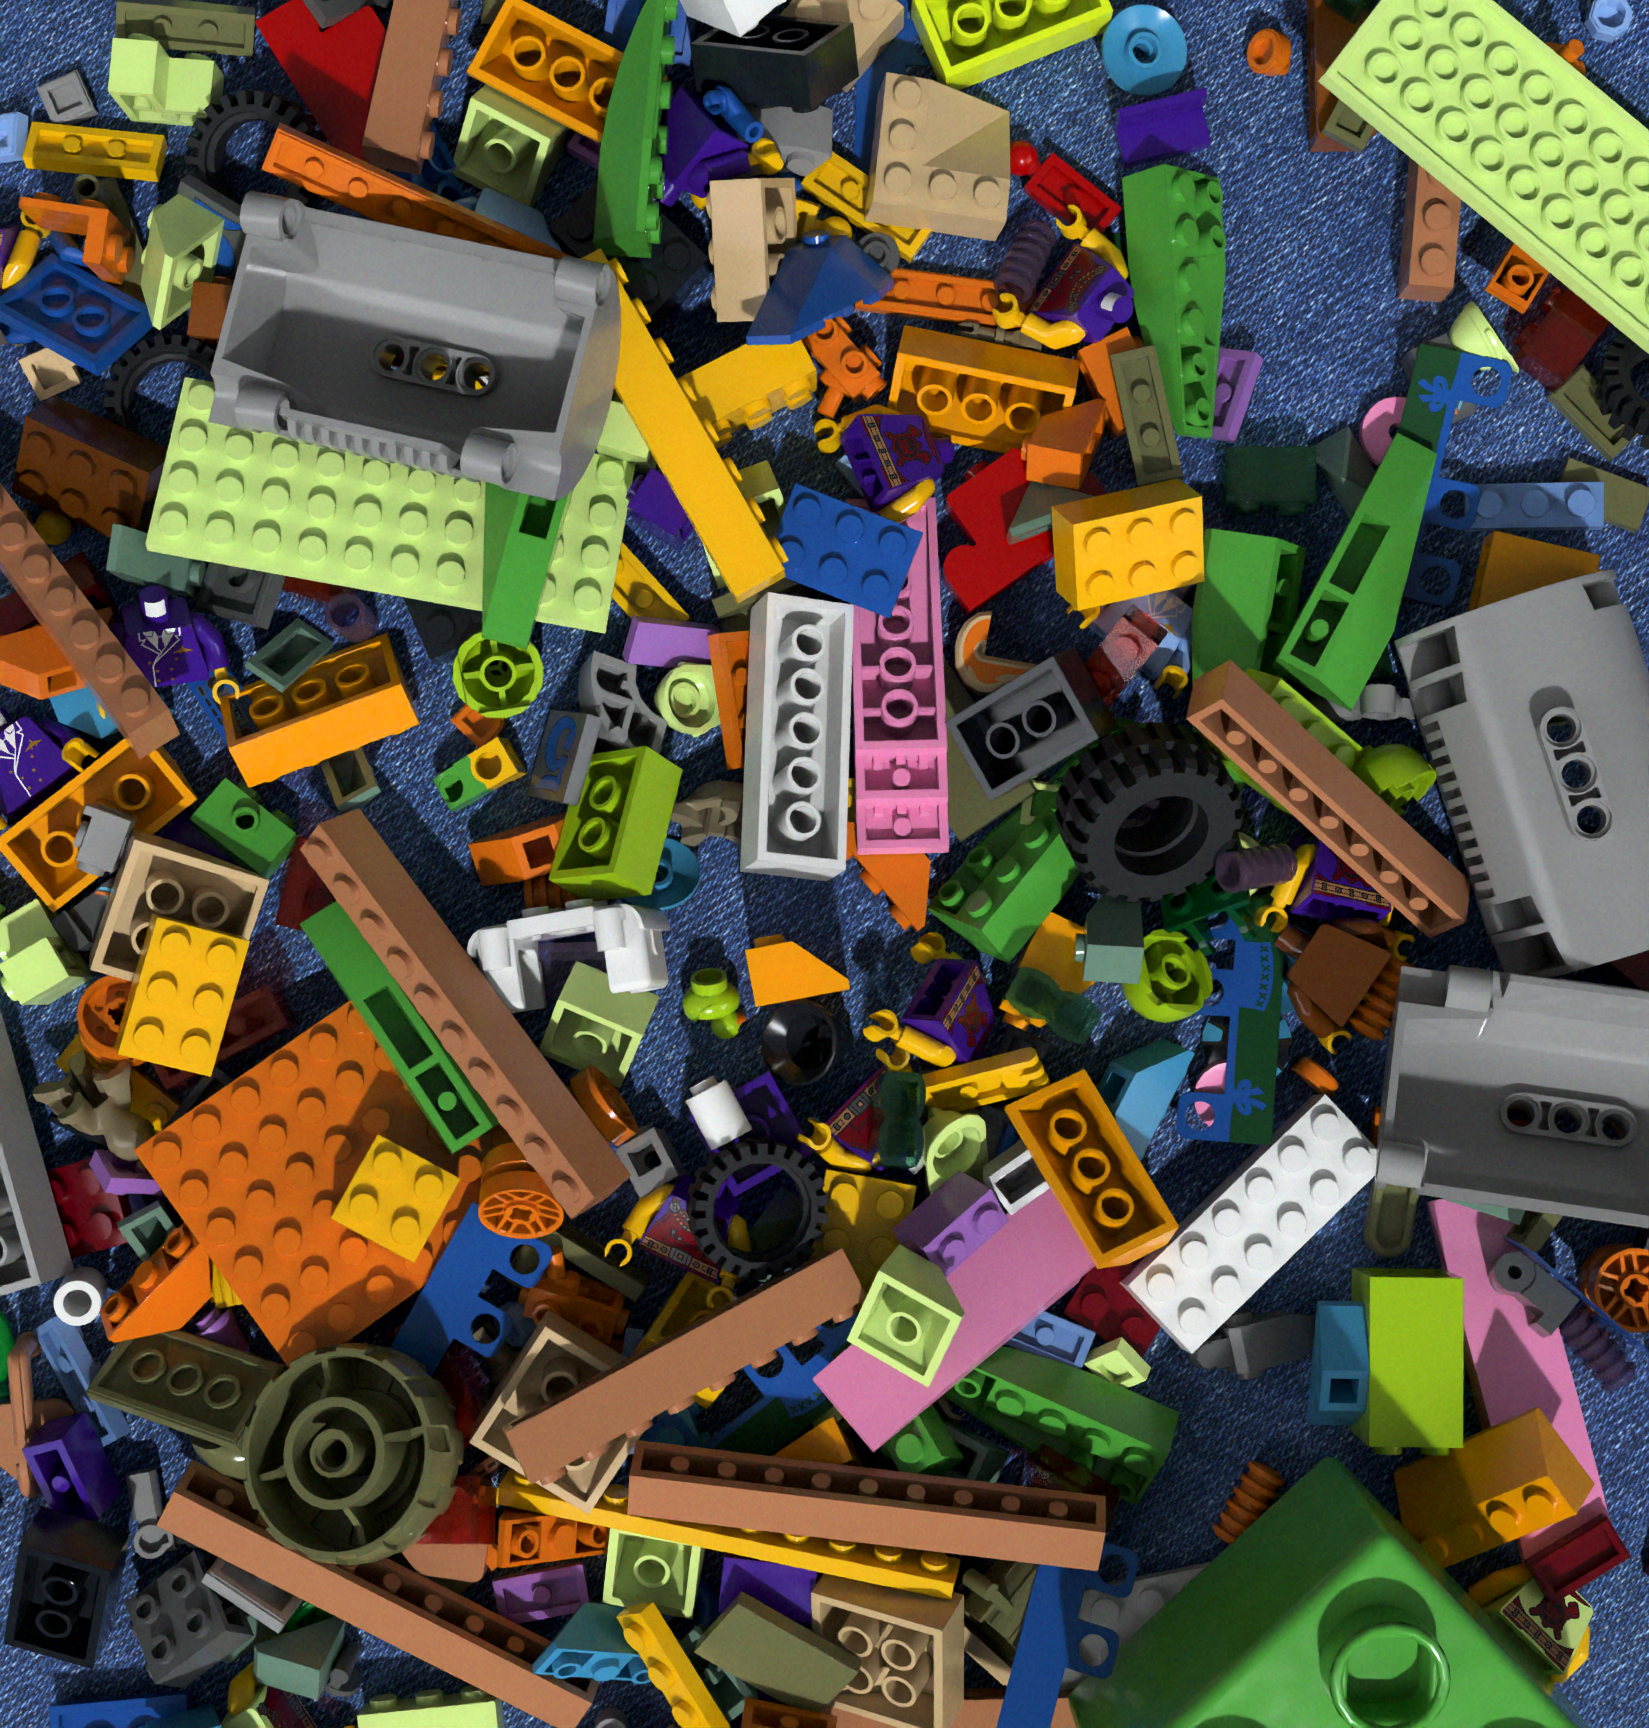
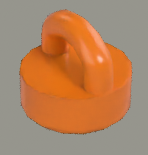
M1269 28L1258 31L1252 37L1247 49V62L1250 69L1255 73L1270 77L1275 75L1283 76L1289 72L1291 65V43L1288 36L1283 32Z

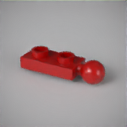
M1016 140L1010 143V173L1015 176L1028 175L1031 179L1024 186L1023 192L1055 218L1059 219L1065 226L1072 225L1077 220L1069 211L1068 205L1077 206L1086 220L1087 228L1090 230L1096 228L1101 234L1107 230L1120 214L1121 206L1053 152L1042 164L1038 161L1037 149L1029 141Z

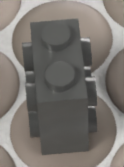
M194 1550L125 1603L131 1618V1630L140 1642L146 1658V1670L155 1684L185 1688L254 1636L245 1612L201 1582L206 1572L218 1558L213 1554Z

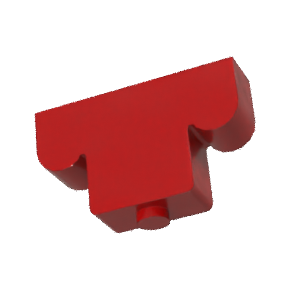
M291 0L255 21L264 39L308 110L317 121L318 126L330 145L366 162L362 142L387 33L373 8L365 6L330 28L322 29L303 0Z
M1018 448L1011 449L990 465L985 460L976 464L963 475L966 482L950 492L946 498V512L970 545H960L953 548L947 554L942 568V580L967 617L977 612L1054 557L1053 529L1011 545L1008 544L1006 538L1011 523L1031 482L1026 480L1027 461L1021 460V450ZM1089 470L1079 491L1070 489L1095 497L1108 494L1095 475Z

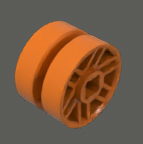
M110 975L98 979L83 993L77 1009L79 1037L85 1052L97 1063L114 1069L121 1060H127L131 1068L146 1061L118 1055L114 1049L120 1025L115 1023L119 1022L123 1016L132 982Z
M589 1064L570 1078L571 1088L568 1086L566 1088L609 1146L610 1142L619 1146L638 1133L637 1122L627 1103L615 1086L597 1067Z
M515 1142L499 1145L485 1155L482 1163L478 1217L487 1229L509 1238L532 1239L548 1235L560 1227L564 1219L563 1207L555 1200L546 1183L528 1163Z
M1612 1243L1596 1249L1587 1257L1581 1267L1578 1278L1579 1291L1625 1331L1633 1333L1649 1331V1250L1626 1243ZM1582 1300V1302H1583L1584 1306L1586 1307V1309H1587L1593 1316H1594V1314H1595V1315L1599 1316L1600 1318H1602L1597 1312H1595L1590 1306H1588V1305Z

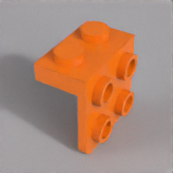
M35 192L33 198L20 197L18 207L40 228L86 236L82 262L102 281L112 285L123 286L125 273L130 274L134 262V250L130 246L131 233L119 221V218L107 209L106 204L89 199H80L79 205L62 203V198L43 192Z

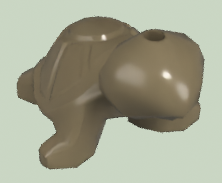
M722 780L707 782L693 791L688 798L680 803H675L671 820L680 823L682 827L680 843L690 848L703 842L707 835L724 837L735 842L739 847V853H741L744 783Z
M84 1051L77 1052L69 1060L70 1071L65 1078L60 1081L43 1082L34 1088L33 1096L35 1100L47 1104L57 1115L60 1123L70 1124L80 1132L89 1135H104L111 1154L126 1162L139 1160L133 1150L155 1135L154 1126L149 1120L130 1112L132 1101L129 1085L131 1066L127 1060H121L116 1068L107 1070L93 1067Z

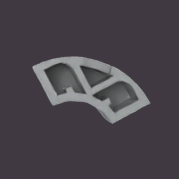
M743 103L747 110L763 124L764 132L761 138H768L774 142L784 163L783 168L779 172H790L806 177L832 157L833 110L819 105V108L815 111L795 113L791 107L780 106L759 109L754 108L753 103ZM747 142L749 146L746 149V153L752 152L751 149L754 143ZM758 165L750 167V172L732 178L749 179L763 173Z
M593 651L580 669L578 698L581 713H588L601 718L602 723L596 740L597 745L603 752L648 746L659 754L668 722L654 714L641 699L636 685L637 665Z

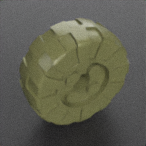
M343 1343L322 1347L305 1353L291 1361L288 1370L282 1375L272 1377L263 1388L254 1403L257 1407L251 1423L245 1426L241 1457L245 1458L247 1477L243 1482L252 1508L257 1509L268 1524L266 1530L287 1549L299 1550L307 1555L308 1559L340 1565L376 1562L403 1552L419 1542L429 1533L427 1528L437 1516L446 1513L458 1488L454 1484L458 1466L463 1463V1432L457 1428L454 1416L456 1406L442 1382L430 1377L427 1374L425 1365L409 1355L389 1347L369 1343Z

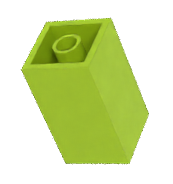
M1352 1267V1301H1364L1369 1380L1366 1410L1358 1421L1351 1425V1432L1361 1439L1365 1445L1374 1447V1453L1383 1455L1402 1454V1447H1418L1421 1454L1433 1456L1449 1455V1448H1463L1464 1278L1444 1269Z

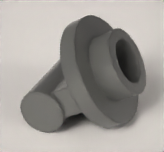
M878 232L864 236L857 244L888 274H891L896 267H899L901 255L899 254L897 244L890 236Z
M349 1641L345 1644L324 1688L328 1694L347 1697L353 1695L358 1690L361 1684V1675L355 1664L362 1652V1648L357 1642Z

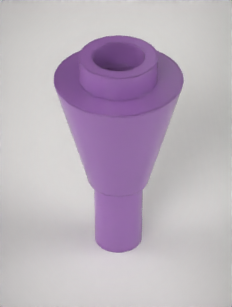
M214 1306L195 1323L199 1328V1331L195 1334L196 1336L253 1354L249 1350L250 1346L230 1307L220 1310Z

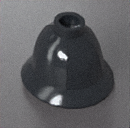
M804 999L793 1000L780 1006L767 1021L762 1035V1055L772 1074L781 1081L790 1085H808L820 1080L842 1060L847 1050L853 1044V1033L851 1028L844 1024L840 1017L826 1011L818 1003Z

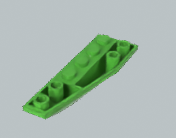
M646 0L619 65L608 104L599 157L593 243L595 249L601 248L604 255L652 258V244L661 243L662 216H659V202H656V199H664L665 171H662V156H659V154H667L669 128L668 126H661L662 110H670L672 81H665L666 65H674L675 36H668L669 20H677L679 0Z
M1161 164L1122 177L1128 267L1131 286L1134 289L1135 311L1144 347L1155 345L1171 421L1176 434L1179 436L1208 439L1212 438L1226 273V236L1223 231L1222 218L1223 193L1220 188V178L1168 164Z
M1396 433L1269 669L1348 711H1352L1395 631L1438 453Z
M486 482L482 638L527 650L574 489L565 497L552 501L504 490L496 484Z
M1213 528L1205 529L1203 541L1205 582L1197 583L1192 612L1193 685L1196 678L1230 659L1244 672L1247 668H1252L1283 679L1284 676L1269 668L1296 619L1306 548L1277 537ZM1193 726V732H1198L1199 734L1204 736L1195 726ZM1226 767L1241 793L1246 782Z
M1118 717L1115 721L1120 729L1113 732L1112 736L1122 733V727L1137 724L1139 728H1143L1147 724ZM1098 741L1094 743L1093 745L1089 746V748L1091 750L1094 749L1096 746L1100 744V742ZM1084 750L1076 754L1047 782L1058 788L1065 786L1063 782L1064 776L1070 766L1076 767L1079 764L1078 757ZM1035 791L1032 797L1030 816L1036 817L1030 825L1020 824L1021 804L968 853L965 861L952 877L940 887L937 895L927 906V909L934 916L978 950L1007 963H1010L1066 894L1080 873L1056 825L1055 811L1057 805L1055 801L1058 791Z
M335 901L301 922L299 925L449 1154H454L500 1124L458 1064L445 1050L433 1030L417 1012L415 1006L397 981L390 975L375 951L362 937L361 932L341 905Z
M1001 1346L943 1394V1396L1052 1468L1137 1505L1169 1455L1180 1412L1097 1375L1053 1359Z

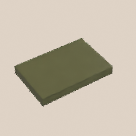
M742 1591L698 1639L694 1650L695 1654L783 1704L819 1713L859 1673L862 1662L856 1656Z

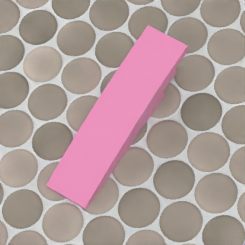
M930 497L916 514L901 523L923 532V536L891 618L854 605L851 690L857 855L949 852L947 806L949 797L946 755L948 745L947 725L945 723L946 704L936 497ZM846 499V503L871 512L866 499ZM877 511V512H871V513L880 515L879 511Z
M1051 1189L1045 1191L1014 1214L1010 1215L1009 1212L1005 1214L1009 1222L946 1277L965 1311V1315L929 1388L853 1344L813 1377L814 1383L872 1452H875L1079 1283L1082 1276L1095 1266Z
M1442 1198L1426 1201L1442 1269L1464 1278V1361L1481 1431L1538 1406L1595 1483L1577 1515L1516 1539L1522 1566L1527 1569L1523 1562L1524 1560L1601 1513L1606 1515L1610 1521L1559 1326L1552 1335L1542 1338L1528 1326L1536 1316L1512 1295H1502L1490 1285L1488 1269L1491 1263L1506 1253H1521L1516 1247L1504 1240L1502 1236L1508 1234L1514 1223ZM1522 1251V1252L1525 1253L1528 1257H1530L1532 1260H1534L1529 1254H1527L1525 1251Z

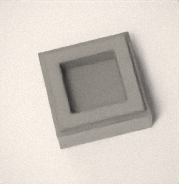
M77 69L36 87L52 124L73 126L98 115L84 79Z

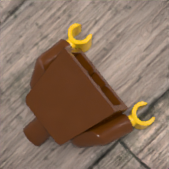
M1338 917L1332 920L1329 925L1322 923L1313 937H1310L1291 923L1287 924L1274 943L1275 947L1296 960L1286 975L1290 979L1287 994L1298 1019L1318 1037L1320 1043L1330 1053L1334 1055L1338 1053L1332 1047V1041L1336 1036L1344 1035L1349 1041L1352 1039L1351 1034L1343 1027L1390 957L1400 961L1407 959V957L1399 954L1398 945L1402 940L1414 943L1415 939L1413 936L1398 930H1392L1370 918Z

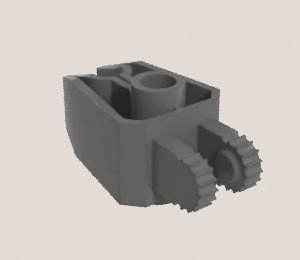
M1252 1310L1236 1311L1215 1331L1216 1334L1211 1335L1194 1353L1187 1352L1185 1356L1188 1357V1361L1192 1365L1206 1370L1223 1368L1237 1374L1240 1380L1257 1378L1265 1375L1266 1368L1299 1360L1313 1349L1314 1319L1313 1316L1280 1310L1254 1315Z

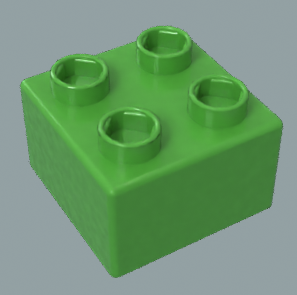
M1326 1457L1318 1462L1118 1648L1113 1671L1109 1677L1099 1679L1089 1675L1071 1692L1068 1699L1076 1728H1590L1566 1695L1445 1569L1437 1563L1346 1466L1334 1457Z

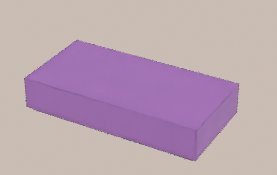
M633 615L622 658L629 664L668 668L677 667L679 662L710 665L711 658L707 636L720 633V630L714 624Z

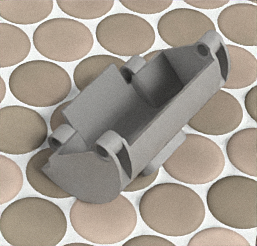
M250 190L245 195L241 204L240 225L243 232L246 233V238L210 371L214 379L215 393L208 422L255 433L269 432L277 434L286 440L299 441L307 445L314 444L320 448H331L334 451L347 452L351 455L364 456L373 460L380 459L386 463H397L400 466L414 467L417 470L431 471L434 474H446L449 477L463 478L469 482H488L496 484L504 490L552 501L565 497L575 488L584 475L602 435L610 409L618 368L621 339V306L615 273L609 264L565 255L561 260L313 209L306 207L299 200ZM404 353L402 365L392 371L391 364L393 359L397 355ZM442 363H447L445 374L441 378L433 380L435 368ZM489 372L490 378L488 383L483 388L476 390L475 382L482 373Z
M1615 570L1595 572L1528 591L1446 619L1394 641L1407 680V691L1432 767L1436 772L1438 786L1469 880L1471 881L1490 944L1494 945L1501 970L1504 973L1510 972L1551 978L1649 950V671L1626 603L1621 604L1614 580L1617 578ZM1558 716L1568 721L1571 732L1565 742H1556L1548 735L1547 724L1552 717ZM1570 761L1579 763L1585 770V781L1578 788L1568 786L1562 778L1563 767ZM1586 806L1595 809L1600 815L1601 822L1599 828L1592 834L1585 833L1577 824L1578 813Z
M1449 965L1447 972L1401 966L1382 1088L1375 1160L1376 1188L1385 1190L1386 1185L1389 1184L1412 1188L1413 1194L1649 1228V991L1567 979L1496 972ZM1511 1109L1524 1111L1530 1119V1124L1525 1127L1514 1125L1508 1119L1507 1111ZM1562 1115L1570 1117L1575 1122L1577 1131L1574 1133L1561 1132L1556 1127L1554 1118ZM1605 1122L1617 1124L1621 1127L1624 1138L1621 1140L1609 1139L1602 1131V1124Z

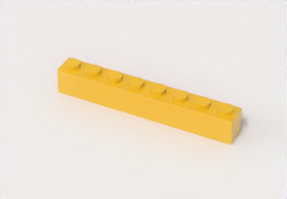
M599 248L581 259L609 264L615 273L621 306V339L614 389L736 603L739 604L785 578V569L782 564L789 560L777 538L773 537L768 540L759 524L766 520L755 499L750 497L745 500L736 484L743 480L732 459L727 457L722 460L714 447V444L719 442L720 439L707 416L699 420L691 407V404L695 403L697 399L684 376L676 380L668 365L674 362V359L662 337L653 340L645 325L652 321L639 297L630 300L624 290L623 285L629 281L616 257L608 261L602 249Z

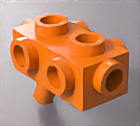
M842 317L825 320V328L801 339L805 348L824 368L818 378L828 389L817 412L831 419L834 418L844 395L851 398L855 404L862 398L868 402L877 396L887 385L877 370L882 365L881 361L867 345L863 344L858 349L848 338L847 335L852 329Z
M551 1246L552 1259L539 1282L534 1287L526 1288L522 1286L517 1303L525 1305L522 1316L533 1319L534 1323L538 1325L547 1310H550L599 1341L610 1344L613 1334L622 1337L631 1311L622 1308L626 1296L606 1283L582 1276L573 1270H565L562 1248Z

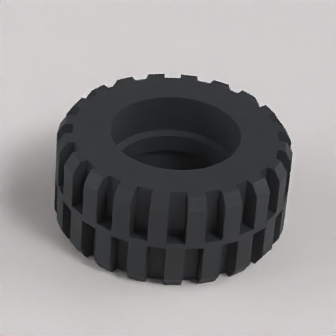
M1147 722V726L1139 728L1137 724L1122 727V733L1115 736L1109 733L1099 739L1100 744L1091 750L1089 747L1085 749L1078 757L1079 764L1076 767L1070 766L1064 776L1063 782L1065 786H1060L1055 801L1057 805L1055 811L1056 825L1083 879L1091 887L1097 888L1100 893L1106 896L1116 898L1119 895L1121 900L1138 902L1139 898H1145L1149 902L1162 900V895L1171 893L1173 896L1186 892V886L1194 882L1197 885L1208 878L1207 872L1213 867L1218 869L1226 860L1227 855L1225 851L1233 849L1239 835L1236 829H1240L1243 819L1240 791L1214 747L1210 746L1207 739L1198 732H1190L1188 727L1170 724L1169 728H1167L1164 722ZM1177 796L1172 806L1154 821L1135 828H1120L1123 821L1141 805L1157 798Z

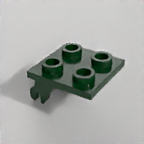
M1239 835L1233 849L1225 851L1227 855L1226 860L1218 869L1213 867L1207 872V879L1198 885L1194 882L1186 886V892L1173 896L1171 893L1162 895V900H1160L1164 930L1169 934L1186 928L1198 943L1201 952L1205 956L1215 953L1216 949L1210 944L1214 937L1203 918L1225 911L1246 941L1257 938V934L1251 929L1255 922L1245 907L1251 904Z

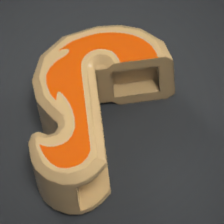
M992 611L978 612L968 619L958 633L953 650L955 674L965 689L977 696H988L1038 665L984 655Z

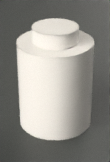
M713 1075L689 1088L693 1097L685 1102L711 1151L752 1129L727 1080L718 1083Z
M85 1266L75 1268V1273L65 1276L54 1297L53 1304L56 1315L63 1322L73 1326L85 1325L94 1320L103 1305L108 1291L107 1281L102 1273L92 1267Z

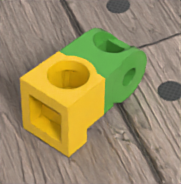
M496 737L455 762L452 767L435 777L433 782L449 810L455 812L476 802L504 784L515 781L528 772L509 739Z

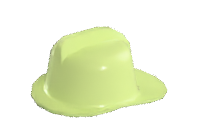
M937 1107L930 1108L928 1110V1121L922 1126L915 1143L917 1153L926 1167L930 1194H933L959 1170L983 1183L982 1167L989 1160L985 1121L978 1114L968 1113L963 1115L957 1111H943Z

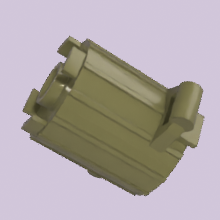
M996 1559L983 1574L974 1568H970L965 1572L962 1582L969 1589L963 1594L964 1614L992 1641L999 1645L996 1650L1013 1663L1038 1564Z

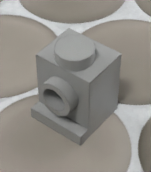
M91 802L86 805L83 814L92 817L91 821L83 820L74 840L73 846L80 848L76 858L78 861L76 867L96 876H104L105 871L113 873L119 869L137 817L97 802Z
M649 1125L638 1128V1133L626 1140V1144L615 1149L621 1162L631 1174L629 1178L639 1198L644 1197L663 1184L676 1186L682 1175H690L689 1171L684 1168L664 1129L650 1128ZM657 1152L661 1164L653 1169L650 1165V1157Z

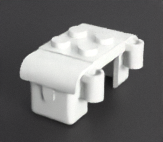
M581 899L566 902V911L564 908L549 909V906L522 910L523 918L509 920L505 924L483 927L477 930L471 936L467 945V954L470 958L479 959L480 972L511 1013L546 1008L547 1001L538 941L595 932L597 951H604L609 987L613 994L630 991V994L662 989L668 984V972L661 931L670 930V924L662 911L646 906L629 904L608 905L607 900L593 902V899Z

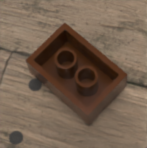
M52 396L25 416L12 493L111 538L112 524L124 525L148 533L168 448L58 397Z

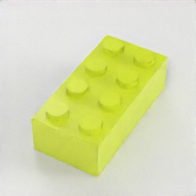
M912 0L911 5L912 21L937 81L958 91L1104 33L1113 14L1109 0Z

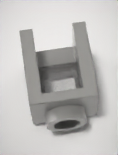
M1021 1138L1013 1146L982 1167L984 1180L982 1184L992 1189L999 1204L1002 1203L1010 1215L1050 1189Z

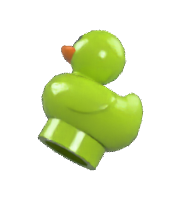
M705 968L694 972L690 978L691 986L683 995L682 1000L686 1016L692 1022H697L698 1019L711 1020L713 1033L721 1039H731L737 1036L741 1030L742 1023L747 1019V1015L744 1012L735 1011L740 1005L738 989L727 981V974L722 969Z

